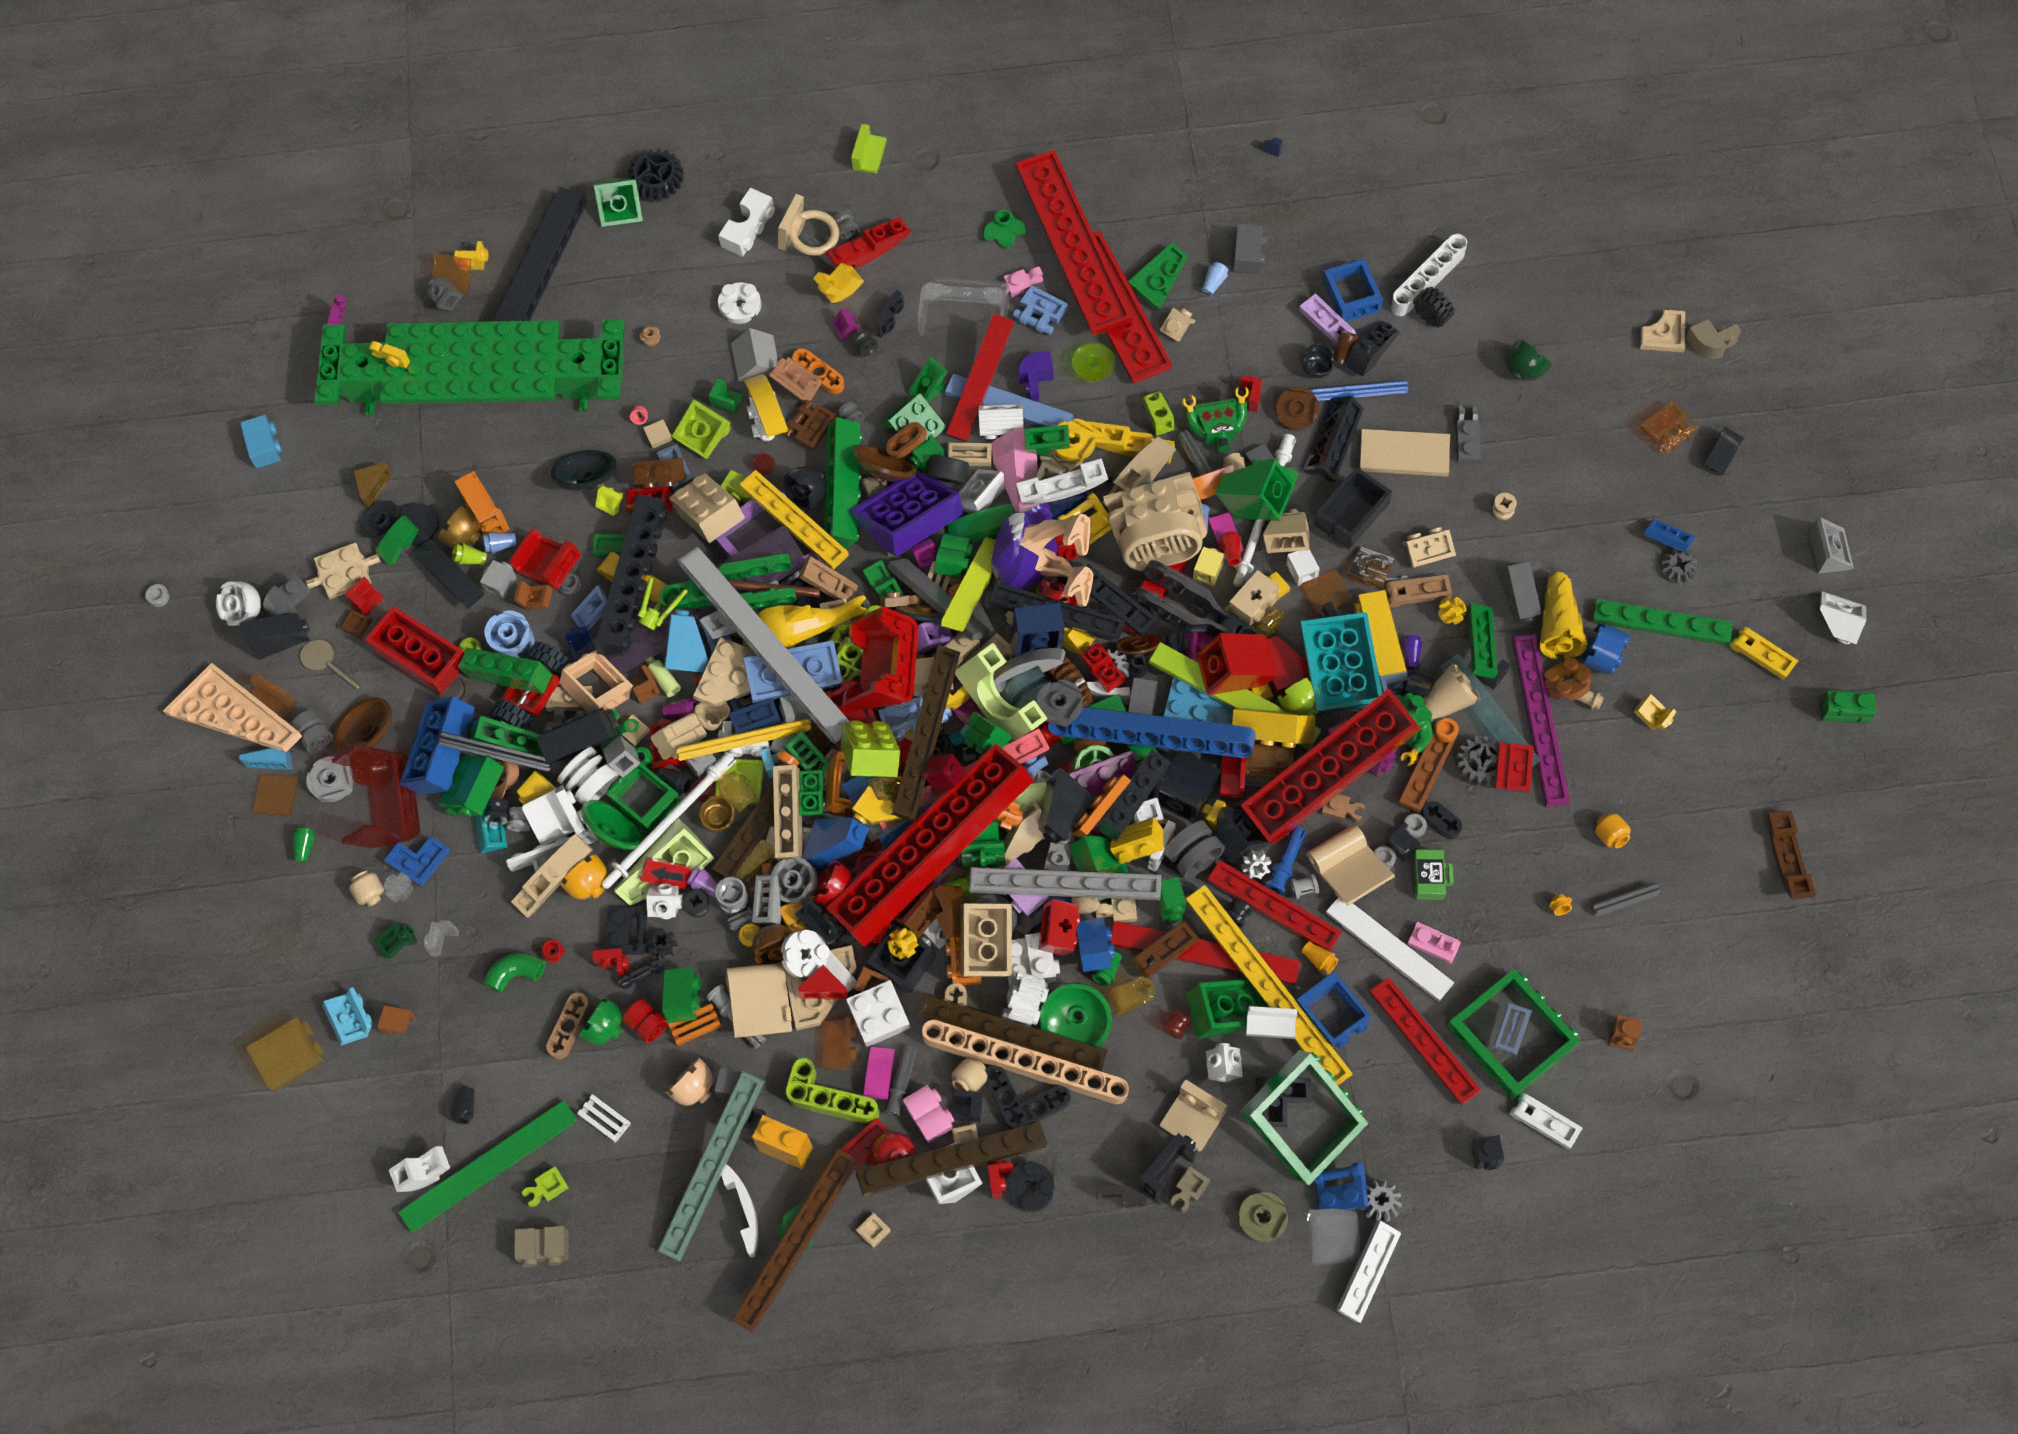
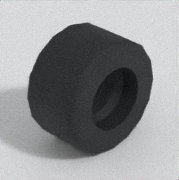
M933 454L930 458L927 475L938 480L965 484L969 463L956 458Z

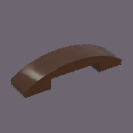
M1792 810L1768 813L1772 847L1781 879L1791 900L1815 897L1816 893L1811 875L1806 873L1796 834L1798 830Z

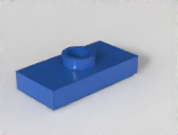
M1657 519L1651 521L1644 534L1665 546H1671L1685 553L1695 538L1694 535Z

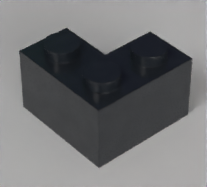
M1273 1077L1255 1078V1095ZM1296 1078L1262 1113L1272 1127H1287V1103H1311V1078Z

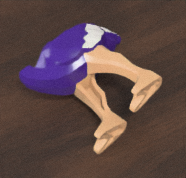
M1049 503L1027 507L1008 517L1001 526L996 538L991 558V567L997 582L1027 591L1045 576L1066 577L1068 581L1064 588V596L1072 597L1075 595L1080 607L1087 606L1093 582V572L1086 566L1072 567L1066 559L1057 556L1055 537L1064 534V545L1074 543L1077 553L1080 556H1085L1089 548L1090 518L1084 514H1079L1060 521L1053 520Z

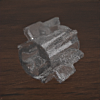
M402 872L398 876L392 874L384 883V889L387 890L384 894L395 903L398 899L405 901L413 891V886L410 885L412 880Z

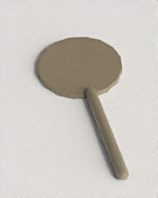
M313 640L303 647L300 659L305 668L319 671L328 666L356 689L360 688L356 682L331 663L334 651L328 642Z

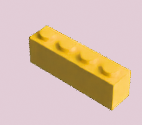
M1385 590L1358 595L1357 603L1354 604L1355 614L1364 612L1368 614L1379 677L1406 672Z

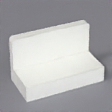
M1249 1006L1246 1036L1295 1039L1297 1009Z

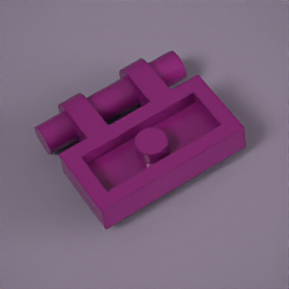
M341 294L337 295L333 300L327 325L342 324L346 300Z

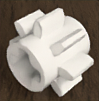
M1251 850L1247 856H1243L1245 864H1242L1241 867L1243 872H1247L1248 877L1253 878L1254 876L1262 879V876L1270 873L1267 865H1270L1271 861L1269 857H1265L1263 850L1260 852Z

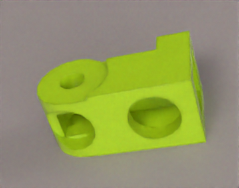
M1158 391L1143 396V405L1152 422L1155 435L1158 436L1173 431L1174 416L1161 392Z

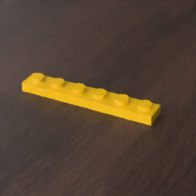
M753 471L740 483V488L831 569L834 570L849 556L848 551L759 472Z

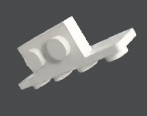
M585 829V831L578 834L587 844L597 841L589 829ZM561 837L555 843L539 845L533 851L514 854L510 859L506 860V863L511 872L530 865L534 866L536 872L571 837Z

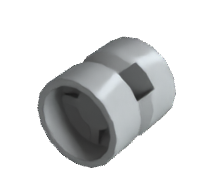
M728 877L721 880L716 886V898L725 914L734 916L747 910L746 907L750 903L749 896L741 880Z

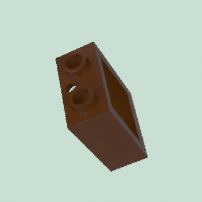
M929 885L925 887L890 922L891 926L894 923L902 929L906 928V930L913 932L916 938L919 939L935 920L936 915L943 910L934 891L936 888ZM917 897H920L918 901L913 905V907L908 911V913L903 917V919H901L900 917L905 913V911L910 907V905L915 901V899Z

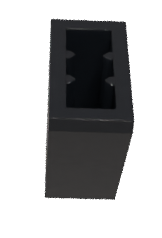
M297 612L239 623L245 642L258 660L310 640L307 634L310 631L307 620L301 619Z
M1061 767L1053 772L1049 778L1038 830L1043 833V837L1054 844L1065 839L1096 799Z

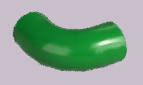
M526 953L508 954L492 965L481 983L498 993H503L508 982L514 977L523 976L536 982L544 972L546 961Z

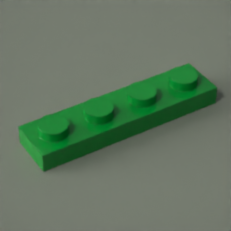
M1470 603L1468 607L1472 674L1494 679L1498 671L1492 607Z

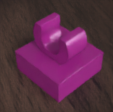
M840 309L832 322L840 339H848L850 334L857 332L861 326L860 324H855L856 316L850 314L848 309Z
M931 539L924 540L922 543L911 547L919 569L932 564V561L936 562L937 551Z

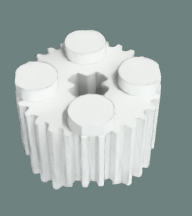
M1017 971V982L1012 980L1007 992L1008 1009H1003L1002 1016L1028 1025H1036L1041 1013L1039 1011L1040 1002L1044 1003L1048 995L1047 983H1045L1044 979Z

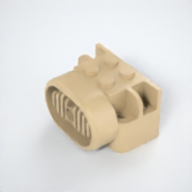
M1190 472L1103 496L1109 510V521L1112 526L1113 535L1122 553L1123 560L1129 567L1144 571L1150 560H1156L1166 566L1187 561L1200 551L1203 543L1202 539L1207 534V525L1202 502Z

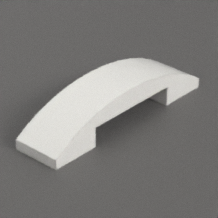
M1102 458L1081 464V469L1041 481L1037 477L1016 483L1022 505L1040 504L1068 498L1108 480Z
M726 1164L721 1176L727 1190L735 1187L737 1189L749 1224V1228L743 1229L740 1232L750 1258L756 1257L759 1242L756 1211L744 1184Z

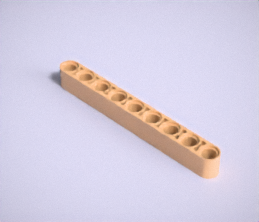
M937 1020L927 1021L923 1026V1040L930 1047L972 1060H979L991 1066L996 1065L1004 1070L1048 1084L1064 1086L1068 1090L1112 1104H1121L1128 1096V1083L1120 1077ZM930 1029H936L940 1034L935 1038H930L927 1032ZM954 1036H959L963 1041L959 1045H953L950 1043V1039ZM977 1043H982L986 1048L982 1052H976L972 1047ZM1000 1050H1004L1008 1053V1057L1001 1060L995 1054ZM1026 1057L1032 1063L1027 1067H1023L1018 1061ZM1044 1065H1051L1055 1070L1051 1074H1045L1041 1068ZM1067 1072H1074L1078 1078L1075 1081H1068L1065 1078V1074ZM1096 1079L1100 1082L1101 1086L1096 1089L1091 1088L1088 1085V1081ZM1119 1086L1123 1089L1124 1093L1120 1096H1115L1111 1092V1088Z

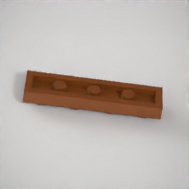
M1433 731L1432 739L1425 747L1399 800V805L1420 814L1456 738L1451 742H1442L1435 736Z

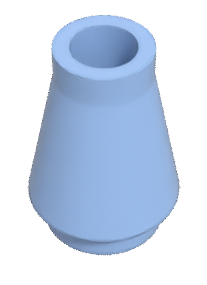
M1213 262L1208 267L1205 282L1201 289L1205 294L1212 296L1228 277L1227 267L1218 262Z

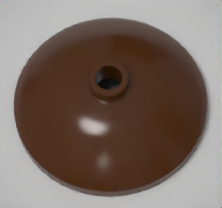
M858 445L854 448L853 455L856 461L866 472L873 475L872 478L877 481L906 480L914 477L917 472V468L904 457L896 459L885 449L869 445Z
M372 697L350 708L335 728L333 734L335 748L344 755H357L374 747L385 736L391 725L392 708L390 704L383 698Z

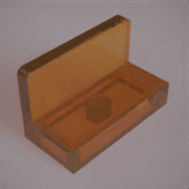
M257 673L250 679L255 686L251 694L284 720L297 704L293 697Z

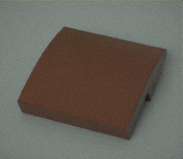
M940 886L934 889L943 909V912L936 915L945 937H960V905L967 904L962 886Z

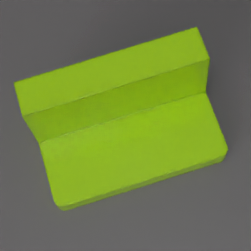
M861 124L851 160L853 170L877 174L887 139L886 137L871 135L870 125Z

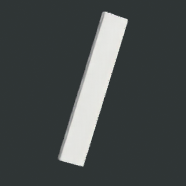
M1337 898L1326 911L1330 918L1439 1002L1453 986L1454 982L1353 903L1347 906L1346 903H1342Z

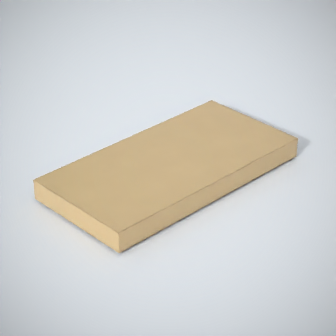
M1362 429L1360 469L1364 472L1448 477L1450 434Z

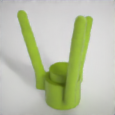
M650 577L642 606L638 613V616L641 617L638 622L655 630L656 626H661L663 620L688 591L684 589L661 616V613L658 612L662 605L660 598L654 609L648 607L646 611L654 580L653 577Z

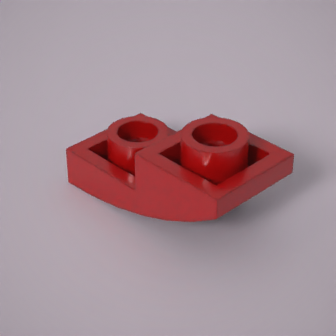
M1099 642L1080 653V657L1107 693L1126 682L1124 674L1112 662L1111 656Z

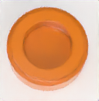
M1443 718L1437 722L1434 732L1440 741L1451 742L1457 737L1459 728L1453 719Z
M780 750L776 756V760L783 766L799 765L798 760L785 751Z

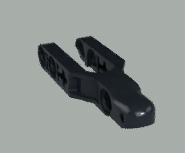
M1156 560L1148 562L1144 569V575L1151 581L1201 608L1204 611L1205 618H1199L1176 604L1172 605L1158 597L1157 593L1153 594L1143 588H1134L1130 596L1152 615L1184 633L1204 632L1213 638L1220 633L1258 635L1252 626L1219 607L1210 590Z

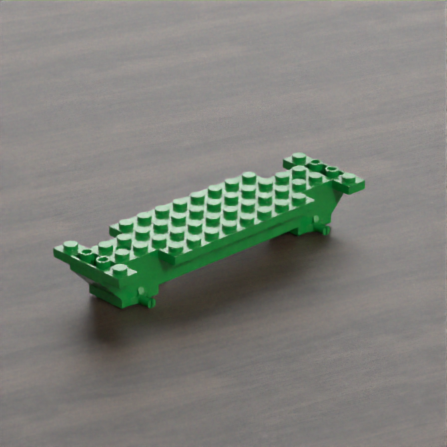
M602 319L601 338L560 339L561 324L559 320L387 324L386 342L380 344L383 346L387 344L404 350L410 361L406 369L400 366L393 367L386 362L385 358L373 356V350L369 349L371 343H345L347 332L345 324L323 325L315 402L317 405H339L340 396L348 398L350 402L366 404L364 414L373 416L374 406L380 402L382 404L555 401L556 394H562L563 399L574 398L579 400V411L583 412L584 409L587 412L588 400L594 398L599 400H621L625 322L624 319Z

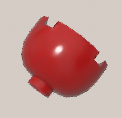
M836 860L828 864L826 868L829 871L825 875H820L817 890L812 895L815 896L812 898L814 903L824 908L833 902L854 881L850 870Z
M887 1131L879 1134L872 1140L867 1159L869 1166L872 1167L917 1155L914 1143L908 1136L900 1132Z

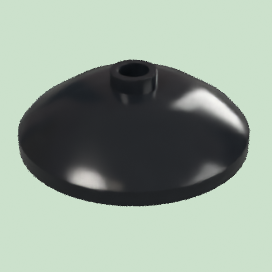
M600 450L579 451L557 461L551 469V477L553 482L563 489L587 491L597 488L610 480L616 472L617 464L615 458L607 452Z

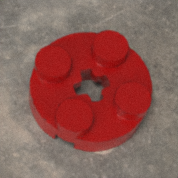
M1042 579L1038 591L1039 594L1058 601H1067L1068 604L1078 605L1075 595L1072 597L1064 596L1065 584L1055 581L1053 583Z

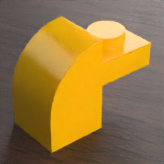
M840 263L831 275L818 272L813 278L818 284V289L832 303L840 302L852 295L864 282L852 266Z

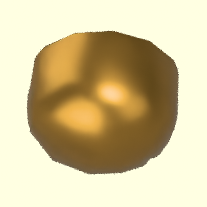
M711 796L701 805L699 818L703 826L710 831H723L732 824L735 809L731 801L724 796Z

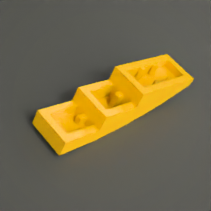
M1087 421L1094 430L1096 437L1095 447L1135 458L1154 440L1152 434L1132 432L1127 426ZM1164 440L1175 448L1174 441ZM1172 456L1169 458L1166 464H1170Z

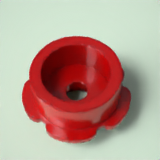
M549 940L543 945L542 957L544 960L554 963L564 956L565 948L561 946L562 943L560 941Z

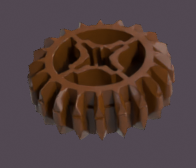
M1065 656L1063 664L1043 672L1044 678L1048 683L1051 682L1052 684L1058 682V680H1067L1077 685L1083 697L1084 708H1087L1092 703L1091 690L1088 688L1083 676Z

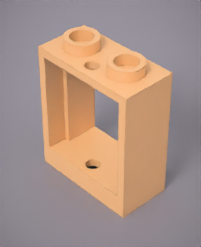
M596 650L590 654H584L573 664H567L561 671L562 675L559 682L586 711L602 707L605 711L617 707L629 699L633 687L603 655L597 654ZM592 669L612 688L596 699L576 680Z

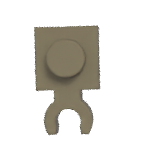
M1190 1166L1176 1186V1189L1181 1191V1193L1172 1197L1170 1205L1174 1206L1178 1200L1183 1201L1184 1206L1181 1212L1184 1214L1189 1208L1190 1198L1197 1202L1210 1183V1179Z

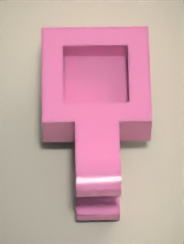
M1036 267L1027 274L1023 269L1006 275L1004 280L1011 297L1026 293L1032 284L1042 282L1043 274L1040 267Z

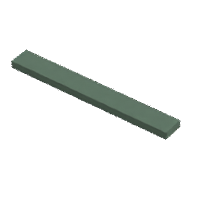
M744 1070L741 1072L658 1251L678 1261L682 1260L765 1080Z

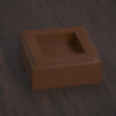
M351 609L340 629L361 639L372 620L370 617Z

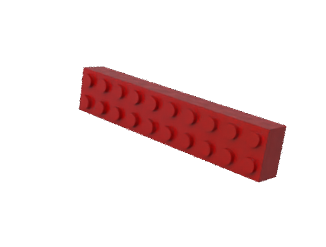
M995 743L960 777L956 787L949 788L826 909L865 947L1019 797L1034 780L1024 766Z

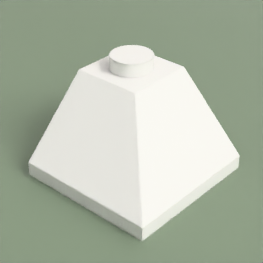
M1822 591L1820 595V610L1833 636L1844 644H1850V642L1857 644L1867 620L1866 606Z

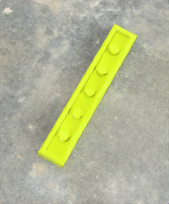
M985 537L942 618L941 626L964 631L993 574L991 558L996 539Z

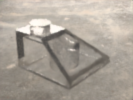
M1341 1209L1309 1210L1307 1221L1312 1266L1358 1263L1361 1257V1245L1357 1212Z

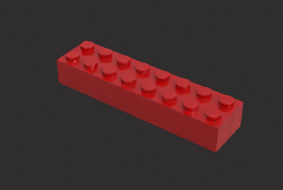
M1387 689L1241 804V806L1268 842L1275 844L1422 728L1394 693Z

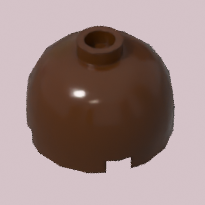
M771 924L760 929L754 936L751 946L756 965L782 963L783 953H781V946L786 937L793 933V931L780 924Z

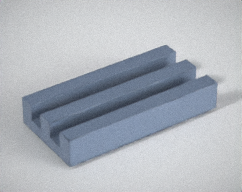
M1508 1002L1493 1049H1499L1506 1054L1508 1052L1512 1056L1517 1057L1532 1010ZM1511 1010H1515L1516 1013L1505 1045L1500 1044ZM1523 1013L1525 1014V1017L1523 1019L1514 1048H1511L1509 1046L1513 1034L1515 1032L1520 1014Z

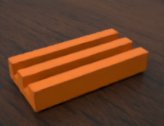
M712 1004L697 1010L696 1018L708 1013L711 1014L676 1029V1027L690 1021L668 1023L677 1046L722 1027ZM714 1020V1023L679 1038V1034Z

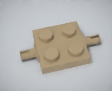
M353 543L314 558L318 568V576L306 580L309 589L322 584L329 599H333L346 594L362 577L367 578L370 584H372L369 576V566L381 561L378 554L364 558L357 543Z

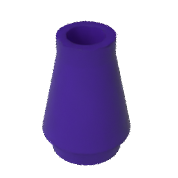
M1405 635L1400 642L1405 667L1409 670L1419 668L1423 642L1420 641V636Z

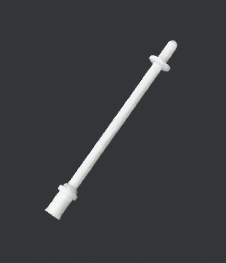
M1291 434L1283 435L1279 450H1276L1274 457L1282 466H1285V463L1290 462L1292 459L1291 452L1296 438ZM1265 520L1255 521L1241 563L1234 566L1238 570L1234 580L1235 587H1241L1246 573H1252L1254 569L1250 562Z
M725 752L713 766L710 765L707 768V776L659 823L639 846L620 864L617 862L612 863L614 870L603 880L602 887L608 889L620 876L627 878L629 875L626 870L714 781H721L726 771L736 763V760H733L734 757Z

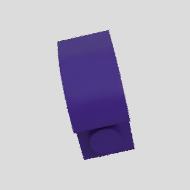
M1050 350L1029 354L1022 360L1019 366V384H1024L1025 394H1030L1031 400L1039 401L1038 382L1054 380Z

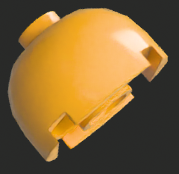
M596 854L590 856L592 860L588 863L583 860L564 877L567 882L560 883L561 887L571 897L585 900L592 896L596 899L605 891L602 887V882L608 874L605 865Z

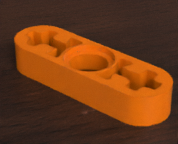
M798 349L793 353L792 359L812 374L816 368H823L825 370L822 375L815 376L823 381L820 387L828 393L837 395L844 390L843 376L809 350ZM806 357L807 363L803 360L799 362V358L804 359ZM830 380L834 383L838 381L839 385L834 384L831 386Z

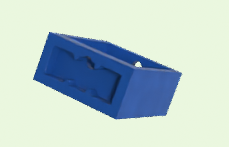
M1365 258L1352 260L1338 267L1332 266L1324 271L1323 284L1336 313L1345 322L1381 312L1383 298ZM1361 273L1371 296L1345 304L1335 281Z
M1335 972L1296 1000L1333 1049L1344 1047L1350 1041V1036L1354 1033L1359 1035L1369 1027L1368 1023L1371 1015ZM1333 989L1359 1019L1335 1038L1329 1034L1309 1009V1007Z

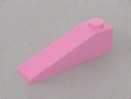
M1024 429L1011 430L992 441L993 464L997 471H1001L1004 474L1005 489L1015 512H1018L1027 507L1037 505H1022L1016 483L1036 477L1038 473L1037 454L1025 450Z

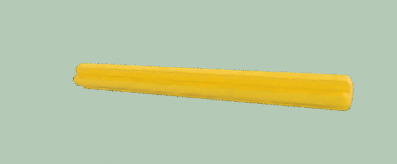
M807 718L677 747L676 754L678 760H686L795 735L800 731L803 733L809 732L811 725Z

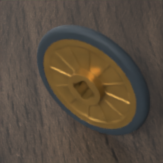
M925 604L897 606L895 608L896 612L918 621L942 622L944 617L933 607Z

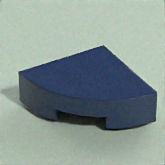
M1279 138L1264 140L1260 150L1279 157L1282 152L1283 140Z

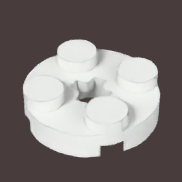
M727 284L722 288V292L719 295L718 307L722 316L726 317L728 321L742 324L749 322L755 314L757 316L761 309V299L756 287L752 284ZM738 300L745 301V303H741V306H737L735 302Z
M809 930L797 931L788 935L781 946V953H783L782 964L792 976L809 978L822 965L825 966L830 951L825 945L824 940L815 932ZM801 949H807L808 958L801 959Z

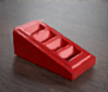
M668 486L627 489L626 511H633L635 495L638 494L664 499V508H667L668 512H672L673 504L669 497L674 493Z

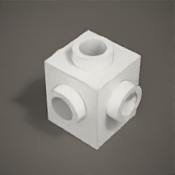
M666 883L650 885L646 895L647 916L659 917L661 919L676 917L678 909H682L683 896L679 895L678 886H671Z
M1221 1043L1215 1045L1214 1049L1206 1051L1209 1080L1228 1082L1243 1077L1239 1048L1230 1047L1228 1043Z

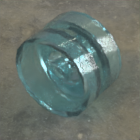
M1036 666L1016 675L1004 687L1001 697L1011 706L1022 708L1033 700L1037 703L1038 692L1045 684L1051 681H1047L1048 675L1042 672L1039 666Z

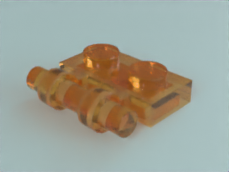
M1673 400L1642 423L1640 429L1654 443L1662 439L1665 444L1660 447V450L1663 454H1666L1668 451H1673L1679 447V443L1684 439L1688 440L1691 438L1693 433L1698 430V426L1694 422L1689 426L1684 422L1688 419L1689 415ZM1676 428L1679 433L1673 437L1670 432Z

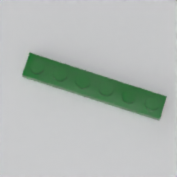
M1596 599L1592 623L1597 624L1601 622L1614 627L1727 646L1731 642L1733 625L1731 621Z

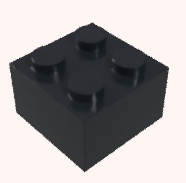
M893 923L868 959L867 964L871 970L889 977L894 985L911 994L937 955L932 947L917 938L918 946L914 948L916 953L909 958L905 956L902 959L894 956L890 952L887 942L892 939L890 936L892 932L897 929L901 931L902 928Z

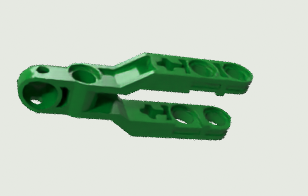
M780 554L726 563L720 566L718 570L727 581L784 572L790 570L792 565L789 555ZM692 580L668 585L660 594L661 603L665 608H668L684 589H687L688 592L673 610L713 605ZM771 588L770 591L739 594L752 609L787 604L796 600L795 588L778 590Z

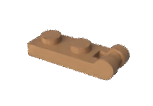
M811 556L805 559L799 574V578L816 588H820L822 592L836 600L846 599L847 602L852 600L851 597L858 588L857 584Z
M1448 574L1393 581L1385 585L1386 592L1390 595L1388 599L1389 606L1392 608L1404 604L1443 600L1447 596L1452 598ZM1404 590L1405 594L1398 595V591Z

